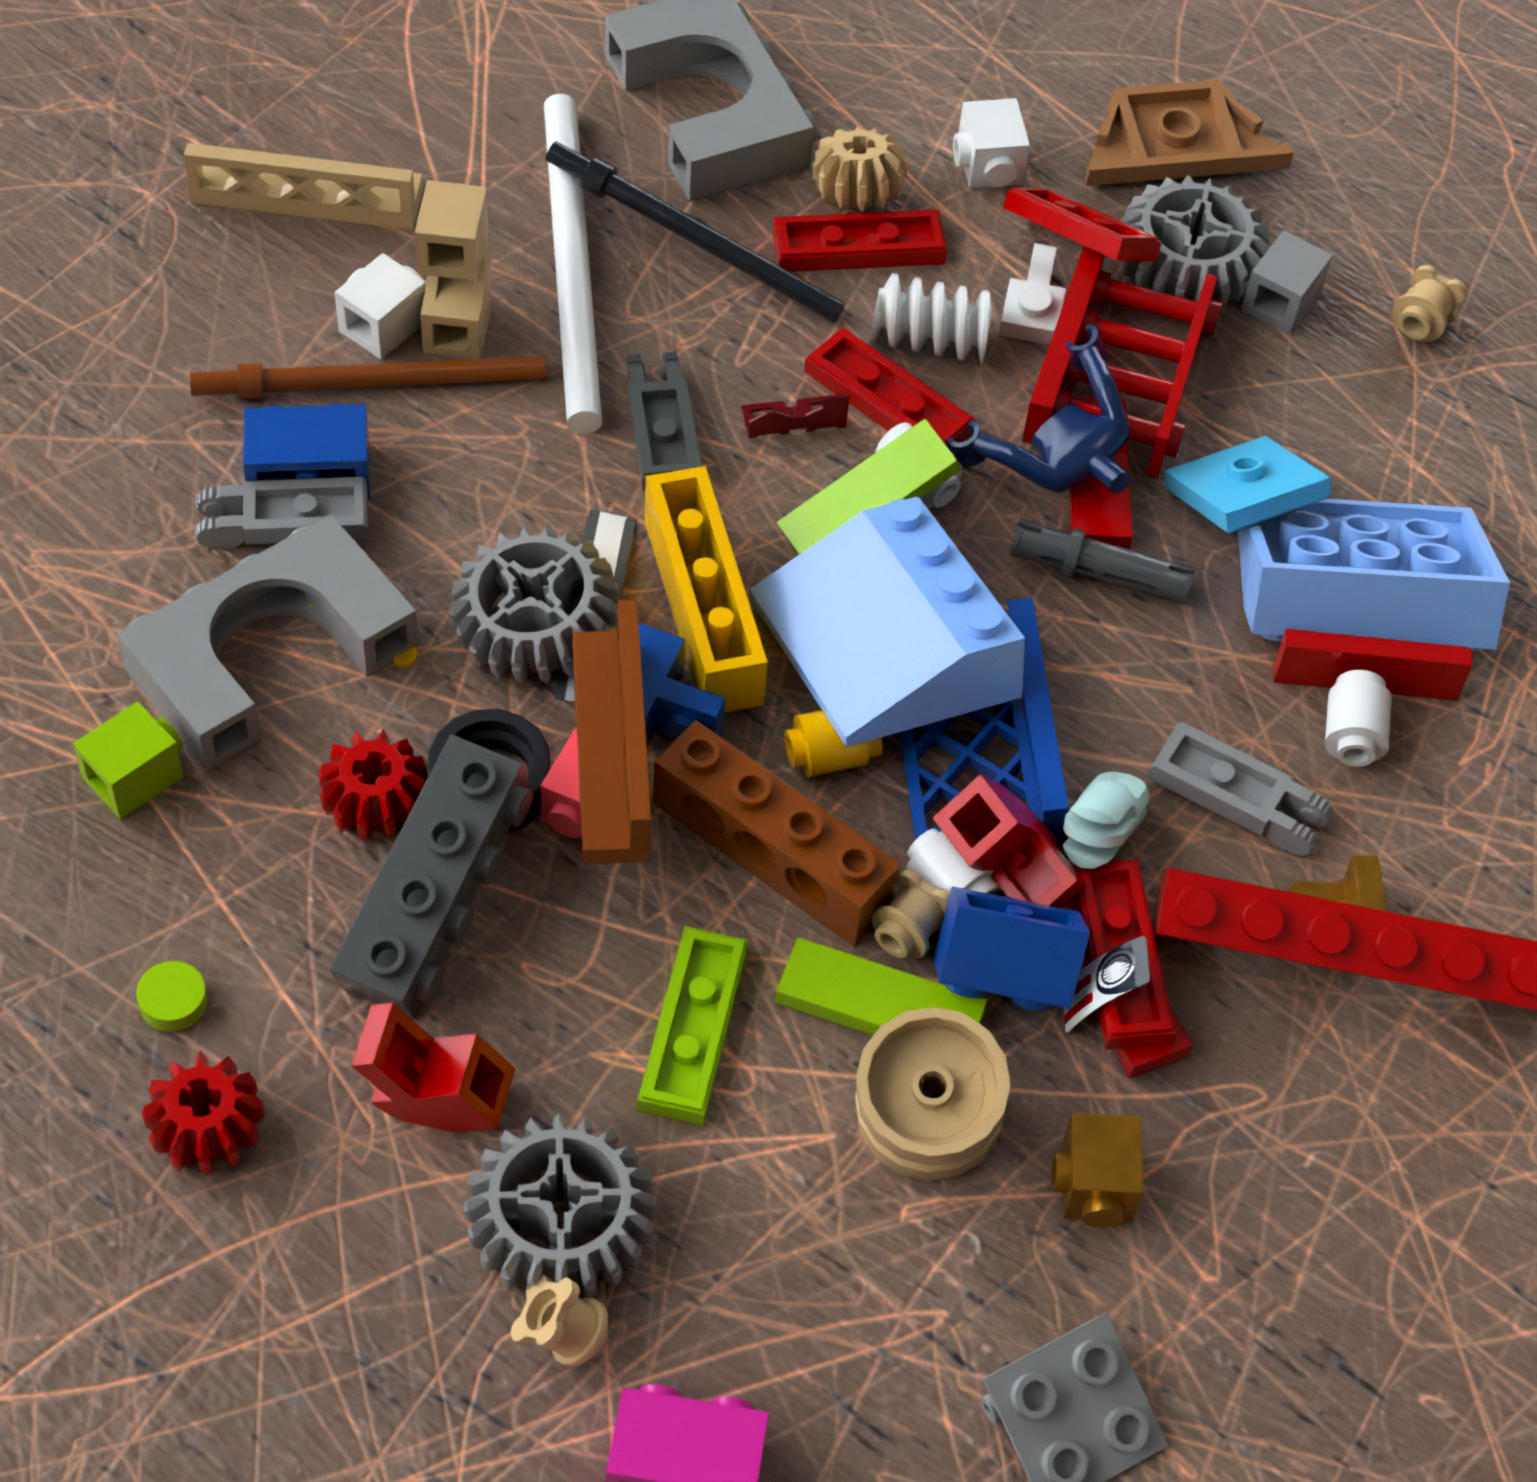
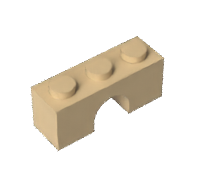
M427 180L415 229L417 274L427 275L425 295L420 313L423 353L466 359H481L491 313L487 187Z

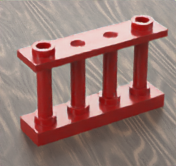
M1083 246L1029 403L1022 442L1032 444L1033 437L1041 425L1059 410L1069 405H1078L1086 412L1102 415L1100 407L1072 400V393L1064 391L1066 384L1076 386L1078 381L1090 384L1085 370L1077 368L1073 363L1065 343L1070 341L1076 346H1079V343H1088L1090 340L1084 328L1089 324L1095 325L1104 344L1179 364L1173 382L1107 364L1119 392L1166 404L1161 423L1127 414L1131 432L1129 440L1154 446L1147 476L1158 478L1165 455L1176 458L1186 424L1177 422L1176 417L1202 333L1214 334L1222 302L1212 299L1218 276L1206 274L1199 300L1194 301L1111 279L1112 273L1102 270L1105 255ZM1104 301L1190 323L1191 326L1186 341L1100 319L1098 318L1099 312L1091 310L1092 304L1103 306Z

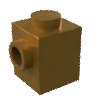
M1071 1112L1062 1141V1151L1054 1150L1051 1165L1052 1192L1063 1193L1064 1219H1082L1087 1225L1100 1228L1114 1227L1123 1222H1133L1144 1194L1141 1116Z

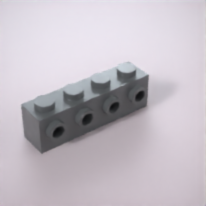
M450 734L329 969L341 988L377 1004L394 1003L411 1019L415 1018L422 1003L428 1005L433 1001L444 978L445 968L441 964L452 942L457 945L460 944L470 929L475 912L471 904L481 884H491L500 869L504 856V849L500 846L510 826L518 827L529 811L533 791L529 789L531 785L522 763Z

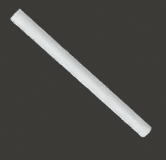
M566 94L552 95L544 102L547 152L550 146L555 141H558L580 154L576 101ZM548 162L567 426L574 433L590 434L602 426V411L584 191L580 185L581 180Z

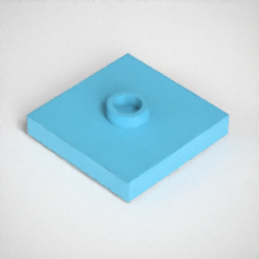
M1267 436L1164 470L1166 489L1227 533L1311 505L1331 496V480L1329 476Z

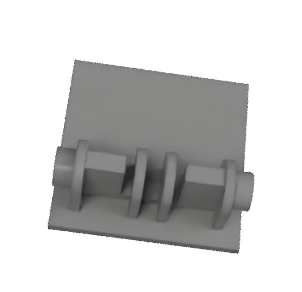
M1108 1313L1099 1315L982 1378L989 1392L980 1398L982 1409L991 1423L996 1424L1002 1420L1030 1482H1105L1169 1446Z

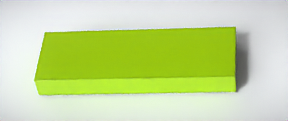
M923 419L776 523L799 555L861 511L886 505L895 500H906L917 496L921 499L962 469L926 419Z
M684 926L638 1096L637 1111L704 1126L748 954V939Z
M797 937L775 995V1003L870 1035H874L881 1025L906 1011L931 1007L964 1013L980 1024L988 1000L983 997L969 998L955 994L947 989L946 985Z

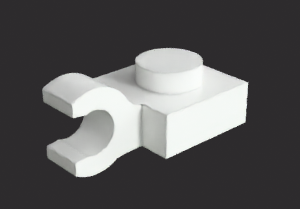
M1035 243L1027 281L1010 278L998 336L1050 345L1062 310L1066 288L1050 285L1057 247Z

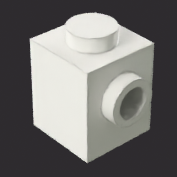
M1017 98L963 102L959 132L954 134L953 155L956 166L964 167L969 189L1023 185L1030 144Z
M384 253L380 254L365 268H359L353 272L347 282L335 291L339 332L382 360L421 327L420 313L425 295L426 281L413 268L400 265Z

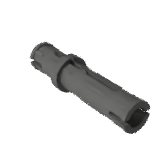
M1019 518L1009 556L1032 560L1061 569L1060 575L1072 578L1073 573L1185 604L1192 584L1195 566L1171 562L1128 548L1103 543L1085 537V531L1073 528L1072 533Z

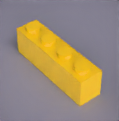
M706 466L646 476L645 525L678 635L685 639V658L694 687L724 697V713L763 706L768 661Z

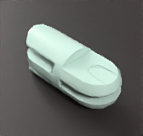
M1113 771L1102 773L1092 780L1065 816L1063 830L1069 838L1063 844V849L1070 862L1080 868L1095 869L1104 865L1113 858L1125 841L1135 832L1147 814L1146 805L1149 803V788L1140 778Z

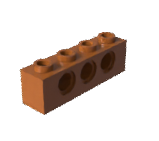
M697 720L654 761L653 803L853 947H856L873 928L871 917L878 907L888 906L896 897L901 870L900 862Z

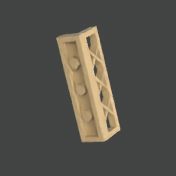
M187 143L184 152L191 203L408 230L414 229L423 193L422 174L413 173V170Z

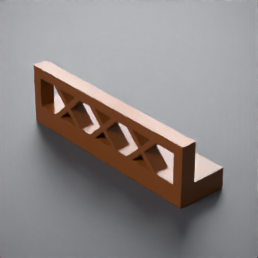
M618 600L617 631L572 632L583 864L650 861L651 810L637 600Z

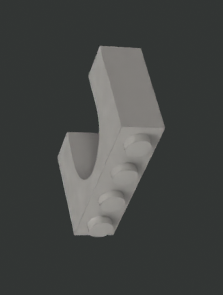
M660 0L605 15V57L625 91L675 77L703 75L720 79L732 85L744 96L737 103L725 109L669 124L668 165L689 201L810 167L812 143L817 140V127L814 117L809 110H803L795 98L790 78L785 73L781 74L772 61L767 41L763 37L758 38L750 25L747 10L741 2L736 3L735 0Z
M332 514L323 517L311 525L297 528L288 538L259 554L245 557L234 568L205 584L191 587L182 597L151 614L139 616L128 627L116 633L125 671L158 712L173 725L183 743L206 771L261 740L255 703L218 659L220 651L227 640L245 625L272 616H294L314 622L324 628L336 640L366 677L394 662V656L404 653L413 646L415 648L419 647L416 610Z

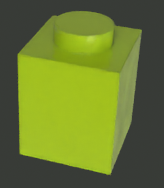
M138 701L73 743L82 779L120 820L184 778L179 750L183 748V742L178 732L165 717L160 716L155 720Z

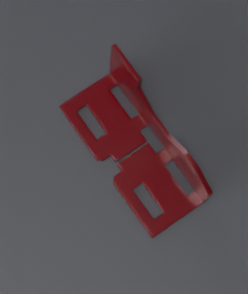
M830 395L798 399L796 406H792V409L791 407H786L782 401L741 405L748 438H757L759 435L777 433L785 435L789 434V430L805 429L806 432H811L822 428H846L850 395ZM822 404V406H820V407H818V408H815V409H811V406H810V405ZM773 409V411L764 412L761 415H752L754 411Z

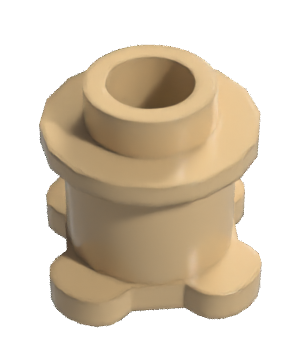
M1421 265L1413 275L1416 281L1414 287L1409 288L1405 295L1400 296L1393 306L1392 315L1395 324L1406 336L1421 342H1431L1439 339L1446 330L1447 324L1455 321L1459 314L1456 308L1457 304L1466 297L1467 288L1458 279L1450 280L1440 275L1433 266Z
M907 869L899 876L898 883L901 886V891L888 906L878 907L871 919L875 929V939L887 953L897 958L909 957L917 959L923 957L928 951L929 938L934 932L940 934L950 893L944 889H937L924 881L917 872Z
M542 1275L538 1284L530 1286V1290L526 1291L527 1300L521 1315L512 1325L511 1338L521 1346H527L534 1341L545 1349H551L557 1362L567 1367H576L596 1356L604 1346L608 1335V1313L604 1304L591 1297L580 1299L579 1286L571 1279L563 1278L558 1283H555L550 1278Z

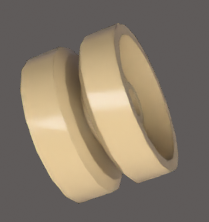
M939 1007L909 1010L881 1025L863 1048L856 1074L855 1108L859 1133L874 1157L897 1174L924 1181L955 1178L982 1163L999 1140L1011 1087L1006 1055L989 1030L968 1015ZM933 1090L939 1092L940 1095L938 1098H928L924 1096V1091Z

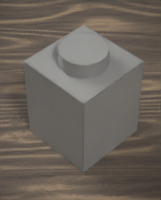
M1282 231L1251 271L1241 310L1291 335L1320 296L1333 255Z

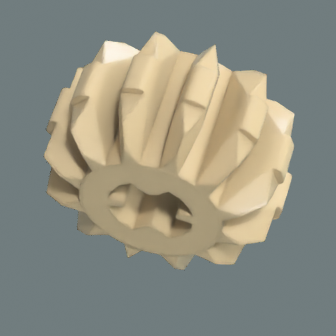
M857 126L855 130L848 132L842 129L835 130L834 137L827 136L820 139L819 149L815 151V161L812 163L813 180H815L816 190L822 195V201L828 204L838 203L839 209L842 211L850 207L858 208L862 213L867 207L884 209L887 201L892 202L900 199L901 188L904 187V177L907 176L905 148L898 145L897 136L891 134L881 135L880 128L867 131L861 130Z

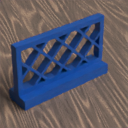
M1033 598L1008 601L1009 613L1007 615L1025 637L1022 698L1006 702L995 716H992L983 709L964 714L984 727L967 747L943 733L958 716L934 722L932 725L927 724L900 732L915 840L926 831L933 829L926 827L925 815L941 796L950 802L960 793L951 785L968 766L1000 783L1027 802V806L1058 839L1055 843L1066 842L1069 838L1063 830L1065 816L1069 812V805ZM1011 717H1013L1014 728L1006 724ZM913 731L921 735L916 743L914 742ZM995 735L1018 748V752L1003 769L979 755ZM933 744H936L957 758L940 778L926 771L917 763ZM1020 769L1022 772L1023 782L1014 777L1020 771ZM920 783L929 788L923 797ZM934 827L938 832L942 831L939 827Z

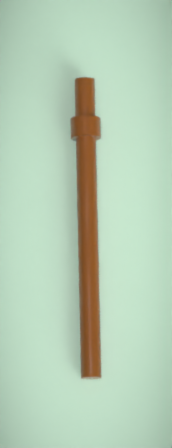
M545 356L262 369V363L237 364V370L190 372L191 396L239 394L240 400L264 399V393L542 380L547 379Z

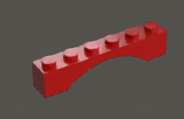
M1172 868L1162 870L1152 921L1155 935L1537 1011V941Z

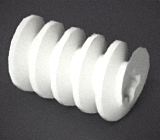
M892 273L884 287H879L869 344H874L882 330H887L890 348L896 349L904 335L909 334L913 352L919 353L926 340L932 338L935 356L941 357L950 342H954L958 360L964 361L972 347L976 346L978 347L980 363L983 364L993 313L989 290H982L973 305L969 303L967 287L960 285L953 298L947 300L944 282L938 281L929 296H924L922 281L918 277L913 279L906 292H902L898 274Z

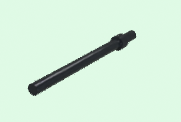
M555 141L550 146L546 154V161L581 180L580 185L585 190L600 198L608 195L833 323L841 316L845 308V302L618 176V169L598 157L590 160L558 141Z

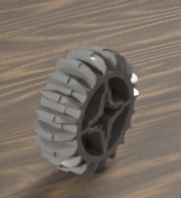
M1189 175L1186 176L1181 184H1177L1168 177L1165 178L1160 187L1147 184L1141 196H1133L1132 202L1128 205L1125 216L1121 218V221L1159 238L1158 240L1162 243L1157 261H1123L1124 276L1134 277L1137 286L1198 301L1206 274L1218 276L1212 299L1222 302L1221 309L1228 300L1239 303L1242 296L1246 293L1251 271L1269 247V227L1263 225V211L1251 209L1250 196L1234 197L1232 185L1223 189L1214 187L1211 177L1204 184L1194 183ZM1192 241L1196 242L1195 246L1191 245Z
M550 524L546 526L540 535H532V532L523 525L520 537L511 540L499 531L498 546L492 549L478 544L476 553L478 562L462 561V579L453 582L452 595L454 602L451 603L452 608L450 612L454 625L458 627L456 629L458 640L465 650L470 651L471 658L477 663L478 667L489 664L491 673L495 674L497 679H500L512 670L514 679L522 686L530 673H538L539 678L547 685L551 677V671L561 669L572 678V632L610 631L609 628L617 626V605L620 596L618 585L613 581L612 567L606 558L599 557L598 549L594 547L592 541L580 545L579 537L575 535L573 530L557 538L556 531ZM581 591L583 595L578 606L568 616L565 610L572 604L571 597ZM504 593L506 595L505 598L498 603L499 610L489 618L492 605Z
M560 1113L553 1119L552 1129L544 1131L530 1117L529 1121L525 1124L526 1137L523 1139L505 1130L500 1137V1149L502 1152L484 1149V1153L480 1157L483 1172H471L468 1179V1192L473 1197L468 1198L464 1202L465 1220L472 1223L471 1227L468 1228V1241L473 1249H483L480 1253L482 1267L486 1272L502 1268L500 1274L501 1284L506 1290L513 1288L523 1279L527 1281V1290H530V1286H536L542 1275L550 1278L555 1283H558L563 1278L571 1279L578 1284L582 1294L587 1298H593L596 1295V1278L598 1277L608 1284L617 1287L618 1283L622 1280L620 1264L636 1268L641 1261L642 1249L638 1244H648L651 1241L653 1224L648 1219L656 1214V1197L652 1193L647 1192L651 1188L652 1177L648 1168L636 1167L638 1165V1152L634 1145L617 1149L618 1134L613 1127L598 1137L593 1136V1122L589 1120L588 1116L578 1124L577 1130L566 1129V1121ZM572 1169L587 1173L600 1182L584 1181L577 1177ZM547 1170L538 1181L530 1184H520L528 1177ZM557 1188H563L564 1204H567L568 1212H564V1228L561 1230L557 1228V1212H553V1205L557 1204ZM603 1225H610L593 1241L573 1248L577 1239L585 1233L602 1231ZM511 1227H518L520 1234L539 1236L544 1239L549 1249L527 1242L517 1235Z

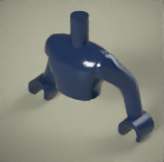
M1089 324L1084 328L1090 340L1088 343L1076 346L1067 341L1065 345L1075 366L1085 370L1102 415L1086 412L1080 406L1074 404L1059 410L1041 425L1033 437L1032 446L1041 458L1016 444L984 435L978 423L970 421L967 423V426L973 436L969 440L962 443L954 441L952 437L947 440L961 465L971 467L989 458L1009 467L1038 486L1056 493L1069 490L1093 475L1113 493H1120L1126 489L1130 483V475L1115 463L1112 458L1130 438V425L1122 398L1105 362L1107 349L1095 325Z

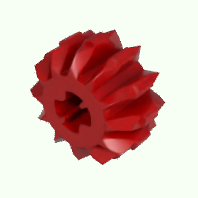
M382 729L375 741H365L356 731L352 739L351 748L333 744L332 751L330 752L331 762L321 764L318 774L319 785L322 788V792L319 793L321 807L326 815H333L334 824L338 827L340 833L357 827L358 835L365 843L373 830H382L392 840L396 833V823L404 825L426 783L425 781L428 779L427 765L423 761L422 756H414L413 747L407 738L390 745V738L384 729Z
M200 1051L194 1061L195 1067L186 1070L182 1065L172 1060L168 1068L171 1081L151 1080L149 1094L152 1102L144 1105L142 1117L145 1127L151 1130L149 1135L151 1147L158 1155L169 1153L172 1166L176 1167L179 1172L194 1159H197L200 1171L208 1176L214 1166L213 1159L222 1157L227 1163L236 1167L240 1159L237 1146L256 1147L259 1133L255 1124L263 1121L265 1109L263 1100L255 1096L258 1092L257 1083L250 1072L238 1074L236 1063L231 1060L229 1055L216 1066L210 1067L208 1057ZM210 1111L209 1115L198 1117L199 1112Z

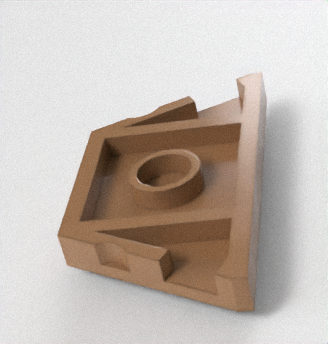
M1219 80L1114 88L1108 104L1106 117L1098 133L1092 158L1090 157L1087 166L1085 183L1086 186L1163 180L1166 177L1170 179L1186 178L1187 175L1198 177L1290 169L1294 152L1286 141L1276 145L1261 132L1263 120L1250 108L1239 104L1235 95Z

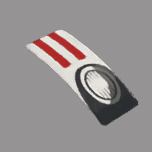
M1140 936L1112 949L1080 970L1071 1008H1064L1066 1033L1105 1003L1150 981L1145 936Z

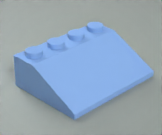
M918 496L906 500H895L886 505L861 511L749 589L751 602L846 747L1022 698L1025 637Z
M1327 498L1238 530L1243 608L1252 634H1259L1265 639L1281 642L1285 629L1463 646L1472 648V652L1476 648L1497 649L1510 581L1472 508Z

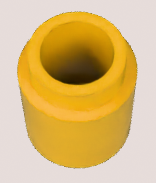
M822 710L795 715L793 718V729L785 730L784 732L785 749L789 763L792 768L801 766L807 778L866 766L869 758L878 757L882 754V737L846 747Z

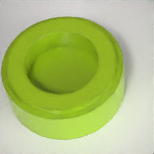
M166 961L154 965L143 974L136 989L137 1002L143 1019L150 1026L161 1031L176 1032L191 1027L203 1016L207 1007L208 996L204 979L195 967L185 962Z

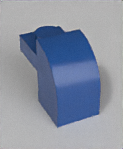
M639 623L646 747H648L655 732L665 735L674 742L695 720L721 737L724 726L725 698L680 682L684 675L685 639Z

